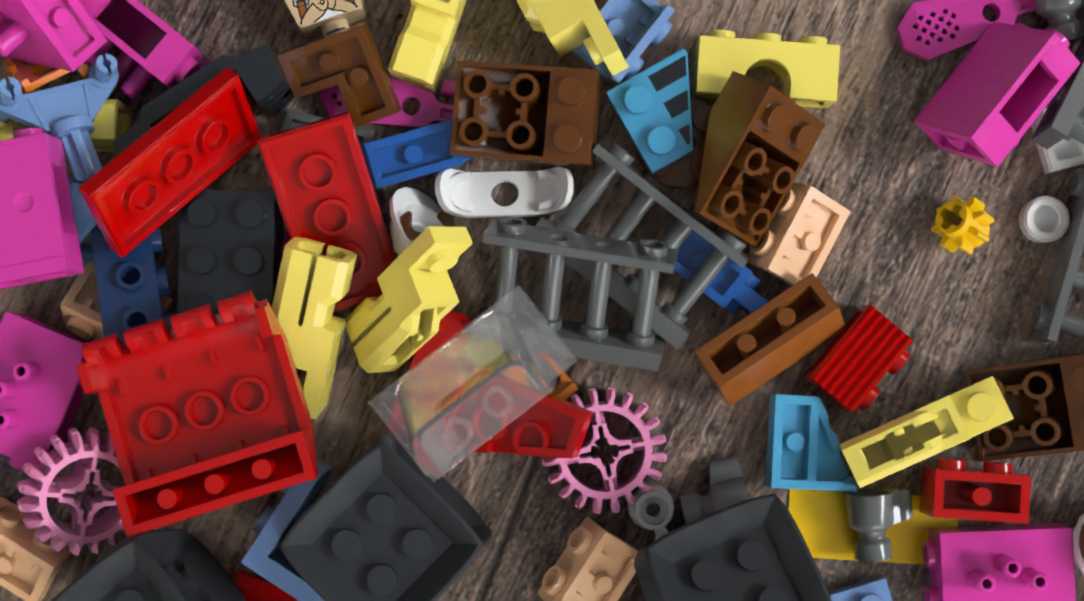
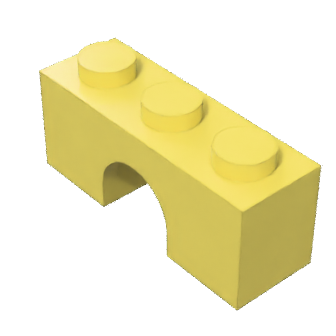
M709 30L707 36L700 35L695 45L692 97L716 101L732 71L745 75L754 68H767L774 71L780 77L784 88L783 94L799 106L829 108L837 101L840 45L827 44V38L819 36H804L799 38V42L781 41V35L774 33H757L753 35V39L735 38V32Z

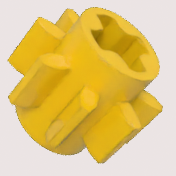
M953 195L952 201H948L936 209V225L931 228V231L942 237L940 245L950 252L954 253L960 248L970 255L973 254L974 248L990 240L988 237L990 232L989 225L995 220L983 211L985 204L974 196H971L966 202L957 195Z

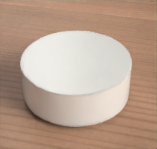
M1042 196L1030 200L1023 206L1019 214V226L1022 233L1029 240L1036 243H1047L1059 239L1067 231L1070 222L1066 206L1059 199L1051 196Z

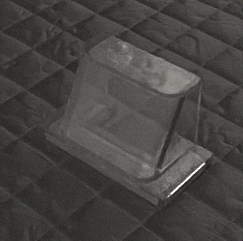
M517 285L368 403L426 477L430 476L433 482H435L552 392L558 376L575 364L577 358L521 286Z

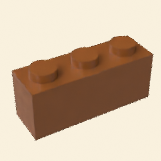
M811 273L694 352L705 373L730 407L846 330L840 307L815 275Z

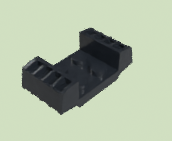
M267 43L239 57L222 55L141 107L139 121L115 140L113 145L122 153L226 67L239 75L244 91L249 90L255 101L271 116H275L282 111L295 97L277 58V54Z

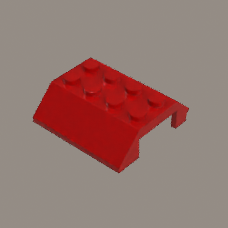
M251 290L218 300L217 305L220 313L218 315H215L211 306L206 304L171 315L170 321L173 328L171 330L168 329L163 319H159L124 330L123 335L126 342L124 345L116 333L81 345L84 357L81 358V364L76 365L84 394L98 393L125 483V486L113 489L126 537L318 478L314 427L286 335L268 300L265 299L257 302Z

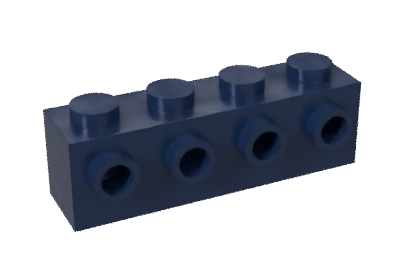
M96 225L91 230L90 236L104 337L116 333L124 345L126 344L123 335L124 330L159 319H163L169 330L173 329L170 321V316L173 315V312L164 313L162 296L170 295L166 267L157 268L155 252L164 251L160 227L126 256L121 258L111 251L100 228Z

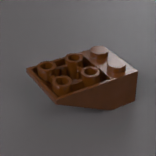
M457 60L450 155L548 167L560 166L595 170L596 154L592 151L597 145L602 76L597 69Z
M732 71L710 111L695 212L757 247L815 145L825 123L773 86Z
M1084 352L965 370L967 387L993 376L1014 419L975 436L980 462L1084 451Z

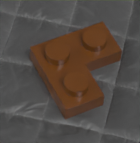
M366 21L281 51L277 55L295 99L338 85L355 127L397 114L401 110V105Z

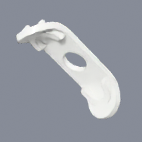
M560 166L541 171L465 172L449 168L440 171L435 179V195L443 211L453 216L465 218L540 217L558 214L569 205L574 188L573 176L570 170ZM499 183H511L517 188L518 198L512 205L500 206L493 201L491 193L493 188Z

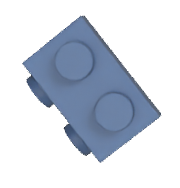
M606 0L599 11L629 68L614 76L610 73L605 62L595 65L584 44L571 50L569 53L589 69H597L603 78L602 80L608 85L618 84L622 79L627 81L634 77L644 64V60L640 56L651 43L657 46L672 28V24L668 19L675 9L669 4L662 6L656 0Z

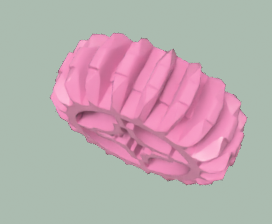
M608 387L606 390L605 401H598V393L595 388L588 389L589 404L583 405L577 394L570 397L573 404L593 412L591 418L592 435L590 440L582 445L579 456L572 459L542 458L543 466L558 465L559 470L548 476L550 484L557 483L563 478L567 482L561 488L559 495L565 499L573 490L579 492L575 499V507L578 509H582L587 497L593 498L592 509L593 513L596 514L601 513L602 500L609 499L610 508L613 513L620 512L617 498L625 495L629 505H635L636 498L631 491L636 487L642 493L650 491V486L643 481L646 475L656 480H660L662 477L660 471L650 467L652 461L665 462L667 460L665 453L653 451V445L665 443L666 436L664 434L651 436L649 430L660 424L658 417H652L643 422L641 417L647 412L649 406L642 402L634 411L629 409L633 400V394L629 392L623 395L620 404L614 403L616 393L615 389ZM603 411L618 413L629 419L637 429L639 436L631 438H616L612 436L608 431ZM599 426H601L602 435L609 445H627L626 447L616 448L615 455L610 454L613 458L608 461V474L605 464L598 455H580L591 452L592 445L598 447L595 441L600 439ZM642 450L641 459L635 472L626 481L618 485L616 478V465L618 461L627 454ZM579 462V464L591 463L596 465L601 472L604 488L589 486L581 482L570 471L568 464Z
M90 427L84 439H82L76 428H70L68 432L69 441L63 443L57 435L50 437V443L54 447L50 452L47 453L43 448L35 447L34 453L40 460L38 465L24 463L22 469L32 479L18 481L17 489L26 496L17 501V506L21 512H27L23 522L28 529L36 528L34 535L40 543L51 539L50 545L57 552H60L68 544L72 555L77 556L82 551L84 544H87L92 553L98 554L101 540L106 539L110 546H117L118 541L114 534L120 529L125 533L113 489L125 486L109 431L100 439L99 431L95 427ZM98 458L110 461L116 465L119 472L120 485H112L108 480L100 479V470L96 466ZM76 461L74 469L69 474L56 476L62 468ZM86 484H90L93 488L92 490L84 491ZM84 491L80 499L75 494L76 492ZM47 497H54L59 503L69 504L68 511L72 516L71 523L58 520L49 514ZM104 506H111L104 514L93 520L94 514Z

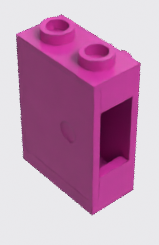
M0 0L1 57H9L10 59L74 72L107 42V39L79 0Z
M79 0L107 39V42L85 62L92 66L100 55L104 57L114 44L123 50L116 58L119 73L117 85H120L136 64L139 63L120 86L121 91L131 99H136L154 76L169 88H172L211 63L194 45L138 0Z
M993 21L914 122L940 150L998 167L1009 152L1019 144L1021 137L1040 113L1050 105L1052 98L1079 66L1080 62L1068 49L1070 46L1068 39L1052 28L1040 30L1029 28L1022 23L1011 25Z
M42 128L16 130L13 132V139L0 141V290L84 274L63 142L61 139L45 133Z
M5 311L0 323V453L11 457L9 461L11 466L24 471L22 469L24 463H34L37 465L40 463V460L34 453L35 447H41L47 453L54 449L50 443L52 435H57L65 443L68 432L86 395L84 394L76 365L81 364V358L84 357L81 345L89 341L26 314Z
M1059 523L928 528L929 540L923 541L922 556L925 567L930 568L931 587L925 588V601H1076L1073 533L1071 527Z

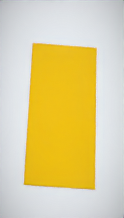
M789 489L788 510L795 520L813 558L859 561L854 559L853 544L858 534L847 523L845 494L849 491ZM911 494L913 517L900 521L886 530V536L891 540L892 558L874 562L924 564L922 545L924 540H929L928 528L958 527V519L935 518L919 512L920 495Z

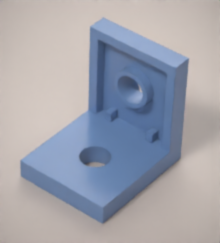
M317 458L318 478L281 489L286 494L280 503L276 501L272 507L268 506L253 527V530L259 535L241 561L243 565L298 601L325 600L310 587L289 563L281 548H279L278 541L287 534L294 523L308 509L334 467L320 458Z

